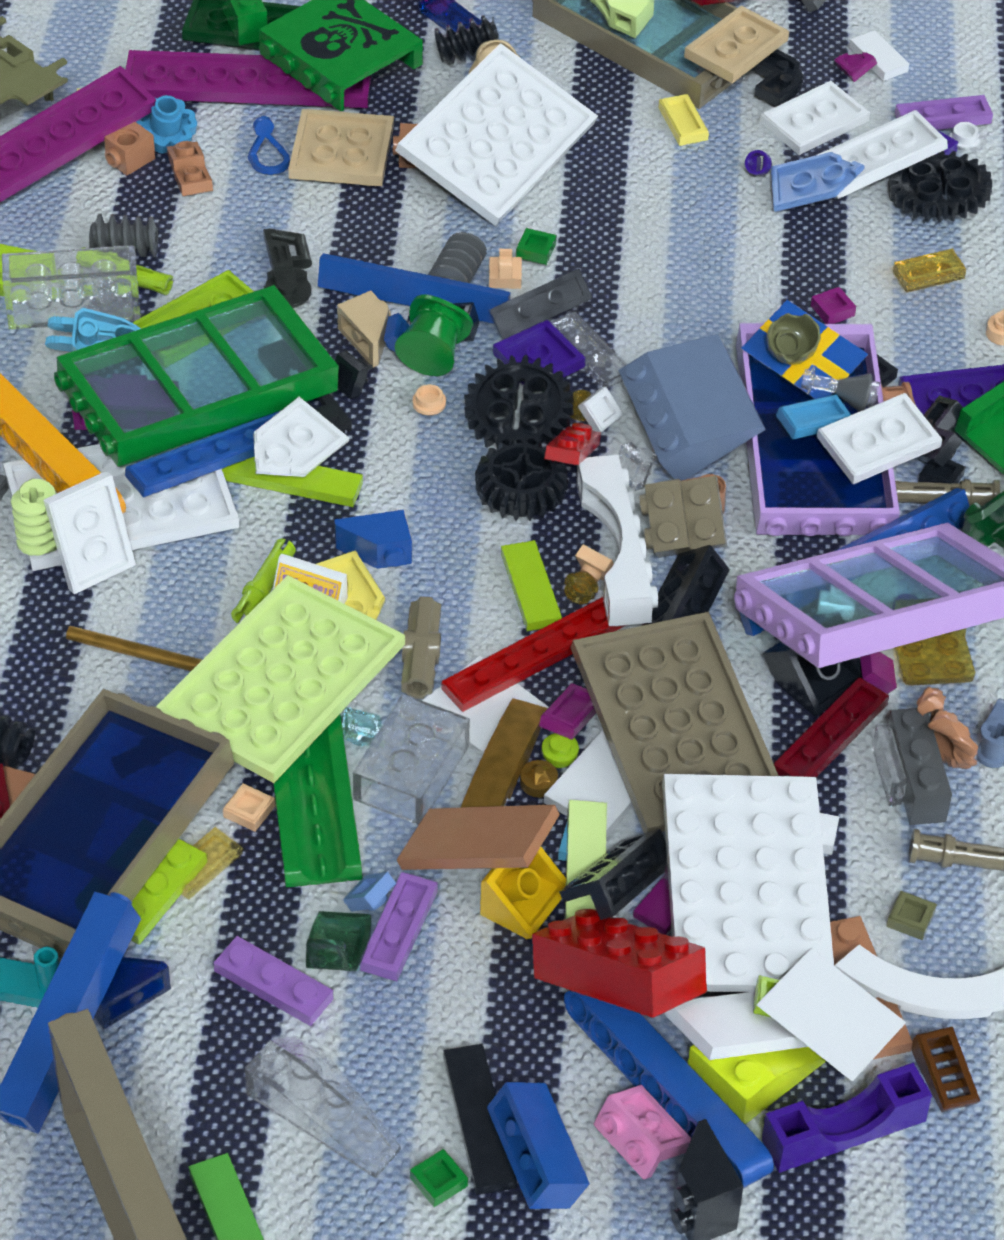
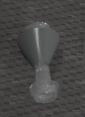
M812 367V370L805 369L801 382V389L807 390L806 394H810L812 388L835 393L858 412L865 410L866 407L870 408L875 405L880 382L872 381L871 373L837 380L816 375L815 367Z

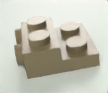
M716 476L687 481L674 479L645 484L646 494H640L639 496L642 514H649L650 528L644 529L645 542L648 549H654V553L658 558L678 555L707 545H711L713 549L727 546L719 484Z

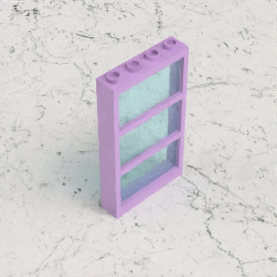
M944 523L737 576L736 592L734 594L735 609L817 668L1004 618V557L951 524Z

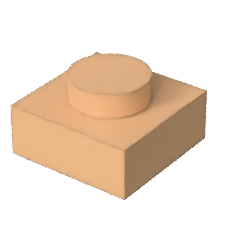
M584 544L575 555L581 566V573L594 582H598L600 579L604 581V576L614 565L611 559Z

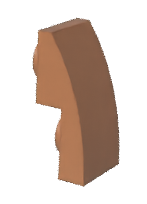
M181 141L174 146L167 147L169 161L182 196L213 191L212 179L205 167L204 154L197 141Z

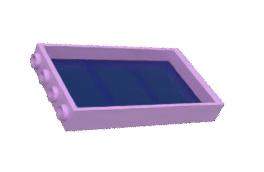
M740 323L736 341L739 375L766 429L746 442L756 535H866L899 518L900 512L893 468L852 484L817 438V434L797 439L790 437L776 416L779 407L813 400L814 398L741 349L764 323ZM824 324L868 353V356L848 377L871 373L872 384L865 409L882 403L883 395L872 324ZM840 398L851 415L858 413L856 409Z

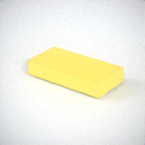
M688 94L659 99L658 108L679 146L708 140L709 131Z

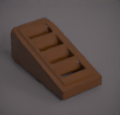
M953 1026L916 1035L912 1040L911 1050L941 1113L978 1104L980 1098ZM943 1049V1054L932 1056L931 1050ZM948 1061L951 1066L938 1070L936 1064ZM951 1075L956 1076V1081L942 1083L941 1078ZM962 1088L965 1095L948 1099L947 1091Z

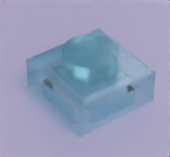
M346 707L341 716L343 740L350 741L357 746L366 745L379 748L383 739L380 715Z

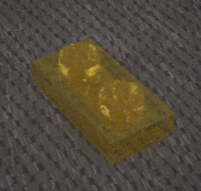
M952 248L894 262L893 273L907 293L965 279L966 267Z

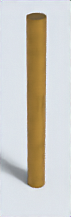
M69 626L66 633L67 640L187 671H192L203 660L74 626Z

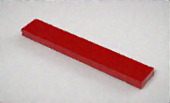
M603 596L444 679L441 683V689L464 712L572 655L571 645L573 640L614 632L627 625H608Z

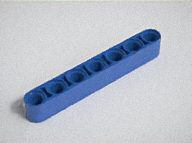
M571 990L565 993V1008L575 1023L635 1087L642 1085L691 1138L698 1121L704 1119L708 1121L744 1186L743 1189L771 1174L774 1163L766 1146L640 1013Z

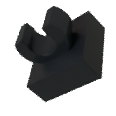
M348 351L337 353L335 362L339 366L338 389L350 399L360 397L363 385L368 382L366 376L368 370L372 369V365L364 358L356 359Z

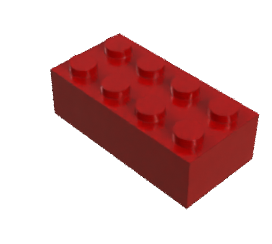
M594 909L578 910L574 916L562 921H553L548 924V927L532 934L535 979L652 1018L707 992L705 947L690 943L685 937H671L658 933L656 928L632 925L624 918L609 917L600 920L597 910Z

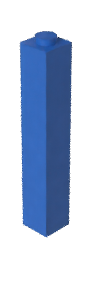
M94 892L0 1085V1119L4 1123L39 1134L59 1092L48 1022L56 1020L64 1014L77 1013L85 1009H89L92 1019H94L141 920L132 906V901L126 896L116 892H111L109 896Z

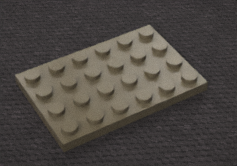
M709 612L573 640L571 645L572 653L644 833L659 828L662 832L665 831L662 788L664 774L778 776Z

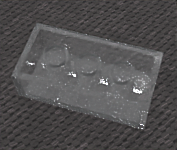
M135 245L2 254V282L9 330L48 327L49 318L54 316L74 318L75 313L82 308L114 315L128 321H136L141 318Z

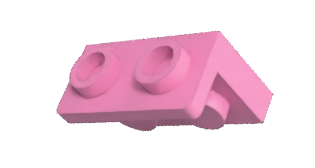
M642 1085L609 1095L594 1122L597 1130L644 1180L652 1177L661 1161L686 1153L691 1141V1137Z

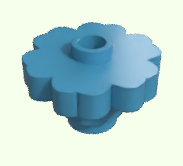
M168 95L161 96L158 99L155 98V106L151 108V113L136 121V123L153 134L155 151L161 154L167 152V147L174 146L178 142L192 141V135L196 133L197 129L194 111L185 109L184 101Z

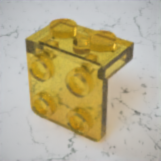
M919 603L895 604V610ZM967 628L895 647L903 682L907 685L972 682L975 678V669L965 638Z

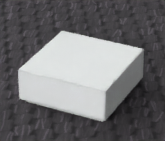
M607 387L598 389L578 405L586 421L592 426L593 431L602 432L623 416L622 411Z

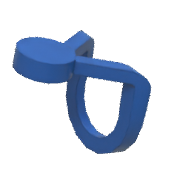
M267 116L258 117L253 123V129L258 136L248 153V160L259 173L267 175L282 173L289 168V154L271 135L274 130L272 120ZM265 137L277 148L284 160L279 165L265 166L259 162L257 151Z

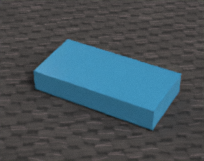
M837 394L779 407L776 414L792 439L817 434L819 428L851 415Z

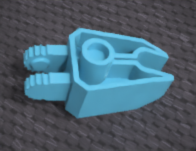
M82 308L75 313L74 318L58 316L49 318L48 328L73 333L72 337L48 336L46 337L45 345L50 349L73 352L141 328L124 318Z

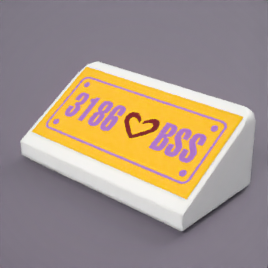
M285 554L279 556L273 589L289 575L345 604L348 599L347 574Z

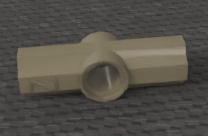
M419 597L418 600L411 602L408 630H404L405 645L402 648V662L404 664L401 692L406 693L412 699H423L426 695L432 694L435 680V665H439L441 604L434 601L432 597Z

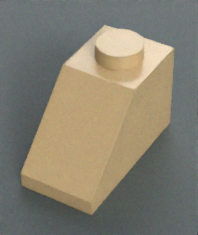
M370 290L338 304L337 315L338 330L372 367L379 365L384 350L385 341L383 339L387 320L391 313L386 302L380 301Z

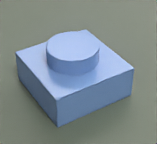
M388 872L365 875L343 901L351 912L376 910L388 899L386 894L396 885V882Z

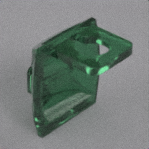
M319 911L306 942V968L357 971L364 958L370 939L371 914Z

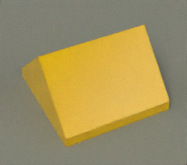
M540 847L528 868H492L481 882L480 915L525 939H531L532 934L537 932L562 899L559 891L566 886V878L543 848Z

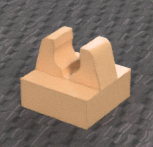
M499 248V257L489 258V287L521 289L522 257H512V249Z

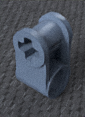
M1001 698L996 701L990 715L982 724L980 735L983 740L978 745V752L976 754L978 761L990 768L1004 766V699Z

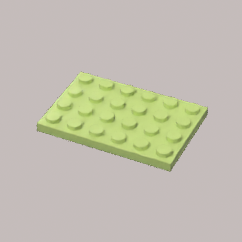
M287 575L156 707L179 720L186 719L196 727L222 734L230 741L234 762L275 783L405 645V635Z

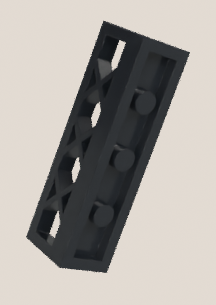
M711 545L678 554L658 592V608H652V623L709 612L730 570Z
M661 829L621 840L559 891L563 902L590 895L600 920L615 916L668 869L666 841Z

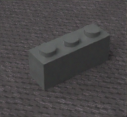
M917 708L890 710L885 739L909 825L946 822L952 792L934 730L928 728V723L931 722L929 713L922 716L917 711Z

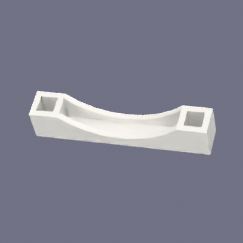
M619 455L587 457L577 465V488L581 506L594 514L608 527L615 537L620 550L614 565L604 576L603 603L608 625L620 626L652 623V608H658V592L656 586H650V583H652V568L650 562L644 561L646 559L645 539L638 537L640 535V519L638 514L633 515L635 510L633 491H627L629 488L628 470L621 467Z

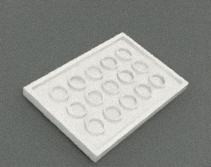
M500 43L398 143L395 151L496 226L594 125L598 115Z
M100 444L76 448L101 473L107 471L112 475L114 485L121 493L126 504V512L123 513V518L132 550L239 528V517L222 469L143 497L125 477L126 467L184 445L117 467L110 455H104ZM24 459L3 463L11 498L24 482L33 478L44 480ZM57 549L39 556L28 555L32 571L62 565Z
M664 774L662 788L672 937H685L690 943L705 947L707 991L755 992L759 975L781 980L811 948L834 965L816 777Z

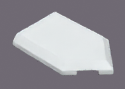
M298 397L254 431L256 474L305 477L349 442L350 438L302 398Z

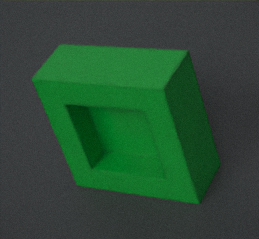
M526 228L516 248V257L547 265L556 246L557 235Z
M444 1149L410 1169V1179L434 1208L468 1187V1177Z

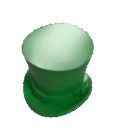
M426 294L418 295L413 299L409 309L411 325L396 340L395 352L398 358L412 370L424 375L442 376L452 370L455 346L470 334L473 320L463 309L444 299Z

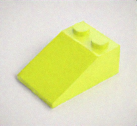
M692 1045L689 1050L688 1065L744 1124L751 1121L826 1062L809 1047L709 1060L695 1045Z

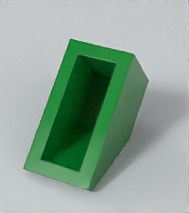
M227 0L222 5V10L239 46L259 42V29L267 25V10L263 1Z

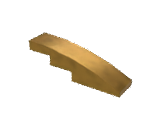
M512 698L484 751L460 808L504 806L507 798L511 799L521 769L528 763L541 730L539 723L541 715L547 710L546 707Z

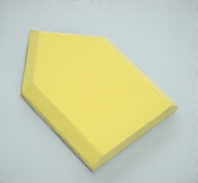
M356 550L316 564L347 574L348 599L345 604L375 620L377 619L385 603V597Z

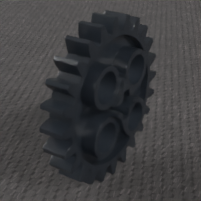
M941 151L938 155L930 156L891 174L889 180L890 199L895 200L896 207L903 206V213L913 211V218L925 215V221L936 217L938 222H942L943 217H948L953 222L955 221V216L959 215L966 219L967 212L977 214L978 207L985 208L986 201H990L992 193L991 172L986 171L985 164L978 165L977 158L968 161V154L957 157L956 151H952L949 155H945L944 151Z
M510 355L509 364H504L501 359H497V368L493 369L486 364L485 376L476 373V384H468L469 394L464 396L465 418H468L469 430L474 429L476 440L484 437L486 448L496 443L498 448L500 442L510 445L513 439L517 443H524L527 439L529 444L532 445L540 441L541 443L549 444L553 440V435L558 436L563 431V427H570L571 425L570 416L574 415L573 392H570V382L563 381L562 371L553 372L552 363H549L544 368L541 367V358L539 357L533 364L528 362L527 355L523 356L521 362H516L515 357ZM521 381H524L518 429H513L516 420L515 410L518 407L519 384ZM508 388L509 390L501 391L500 389ZM542 391L543 393L535 394L533 392ZM496 417H506L500 420L494 419ZM534 419L539 420L538 422H533V423L528 422V421L534 420Z

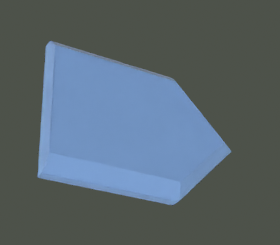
M833 152L772 166L774 211L778 212L835 198L865 169V166L856 161L851 163L843 160L841 155Z

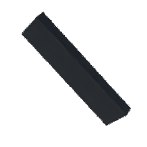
M483 1043L443 1050V1059L476 1195L516 1189V1176L487 1109V1106L496 1095Z

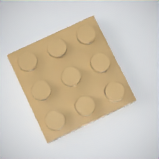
M302 109L288 169L289 179L383 186L394 128V116Z

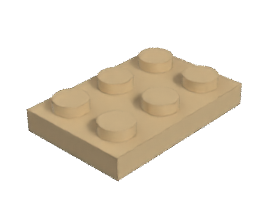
M740 6L686 46L684 58L730 83H734L787 42L789 30Z

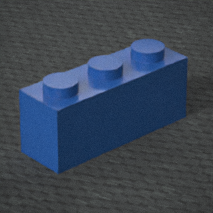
M506 1082L489 1103L487 1109L529 1209H570L590 1183L546 1083Z

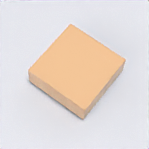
M243 783L223 808V817L256 832L274 809L275 798Z

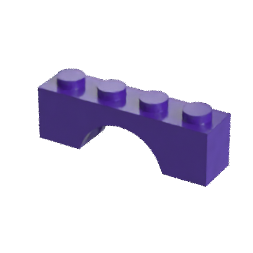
M910 1063L878 1074L861 1093L837 1106L814 1109L808 1107L804 1101H800L766 1113L761 1140L769 1150L778 1172L781 1173L926 1122L932 1094L915 1064Z

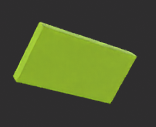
M227 270L132 323L142 329L254 291L230 270ZM250 322L220 331L223 337H226ZM208 336L154 353L153 356L162 368L167 370L213 343Z

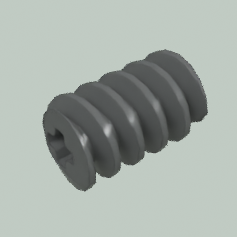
M98 213L95 222H92L90 226L89 249L96 252L99 246L101 254L107 255L112 247L113 253L119 256L124 248L127 256H133L136 249H138L141 257H146L150 249L152 256L156 258L158 251V228L155 225L154 218L151 216L146 225L142 224L140 216H136L134 224L131 225L127 215L123 216L121 224H117L114 214L110 215L108 223H104L102 214Z
M459 232L449 237L428 275L470 283L487 254L484 242L471 233Z

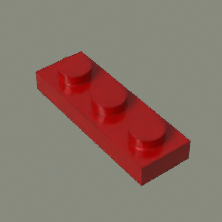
M573 423L572 427L568 426L546 446L545 459L579 465L599 446L601 432L592 431V426L587 424Z

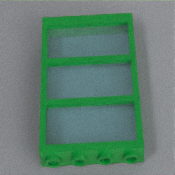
M273 285L57 356V372H54V381L58 390L66 393L75 413L79 412L83 417L86 429L90 434H95L104 455H110L117 467L281 411L298 397L307 402L336 392L338 388L339 366L276 286Z

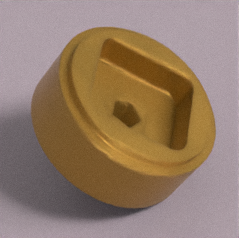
M543 760L528 762L523 766L520 773V786L526 794L532 797H544V794L558 780L556 768L551 763Z

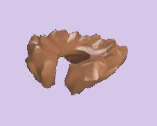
M929 686L923 691L917 701V711L922 716L931 712V722L928 723V728L934 730L943 763H947L949 767L969 769L971 766L977 765V760L974 757L978 752V746L970 738L968 727L958 721L954 713L944 710L946 696L943 695V691Z

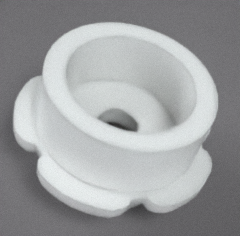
M969 122L956 124L953 132L949 135V137L959 142L957 147L960 150H969L976 147L980 141L978 139V128Z

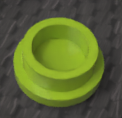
M554 733L546 737L542 743L543 757L556 768L568 767L577 758L579 753V745L575 738L571 740Z

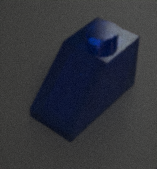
M123 957L95 1014L96 1020L106 1029L171 990L169 966L164 961Z

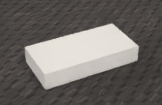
M875 30L850 39L849 48L855 54L867 52L876 58L877 64L871 69L883 81L908 72L909 63Z

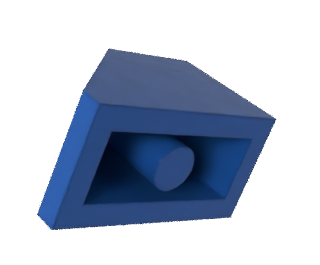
M404 510L334 520L336 549L344 553L356 550L362 562L376 569L412 564V539Z

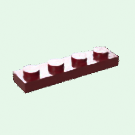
M859 677L774 763L778 776L817 778L888 705L889 695Z

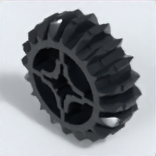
M513 439L510 445L500 442L497 449L489 448L488 453L485 456H481L475 471V489L477 495L480 496L482 505H488L491 513L500 511L502 519L508 515L513 516L515 521L519 517H526L531 521L533 515L544 518L546 511L555 512L557 504H562L566 490L568 489L566 465L562 462L545 459L546 448L543 449L541 441L535 445L529 444L527 439L524 443H517Z

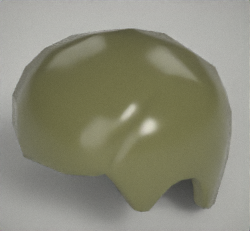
M786 313L770 325L766 335L770 354L779 362L790 365L801 364L812 357L821 339L819 325L808 314L797 316Z

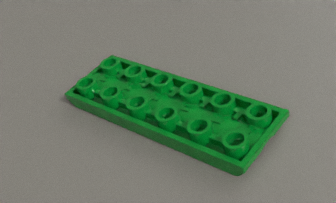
M339 714L278 780L273 783L286 888L362 880L361 858L341 716Z

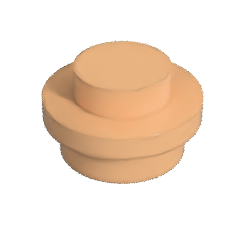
M423 385L417 389L413 396V408L420 414L436 415L446 407V397L436 385Z

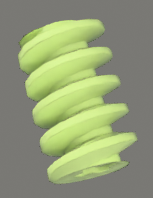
M33 478L24 482L11 498L17 546L20 551L28 555L39 556L57 549L43 501L55 495L56 492L49 482L42 479Z

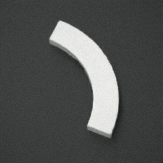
M861 945L855 947L835 964L836 968L874 998L879 997L900 1005V1010L944 1019H972L991 1016L992 1012L1004 1010V967L989 974L970 978L931 977L892 965L870 953Z

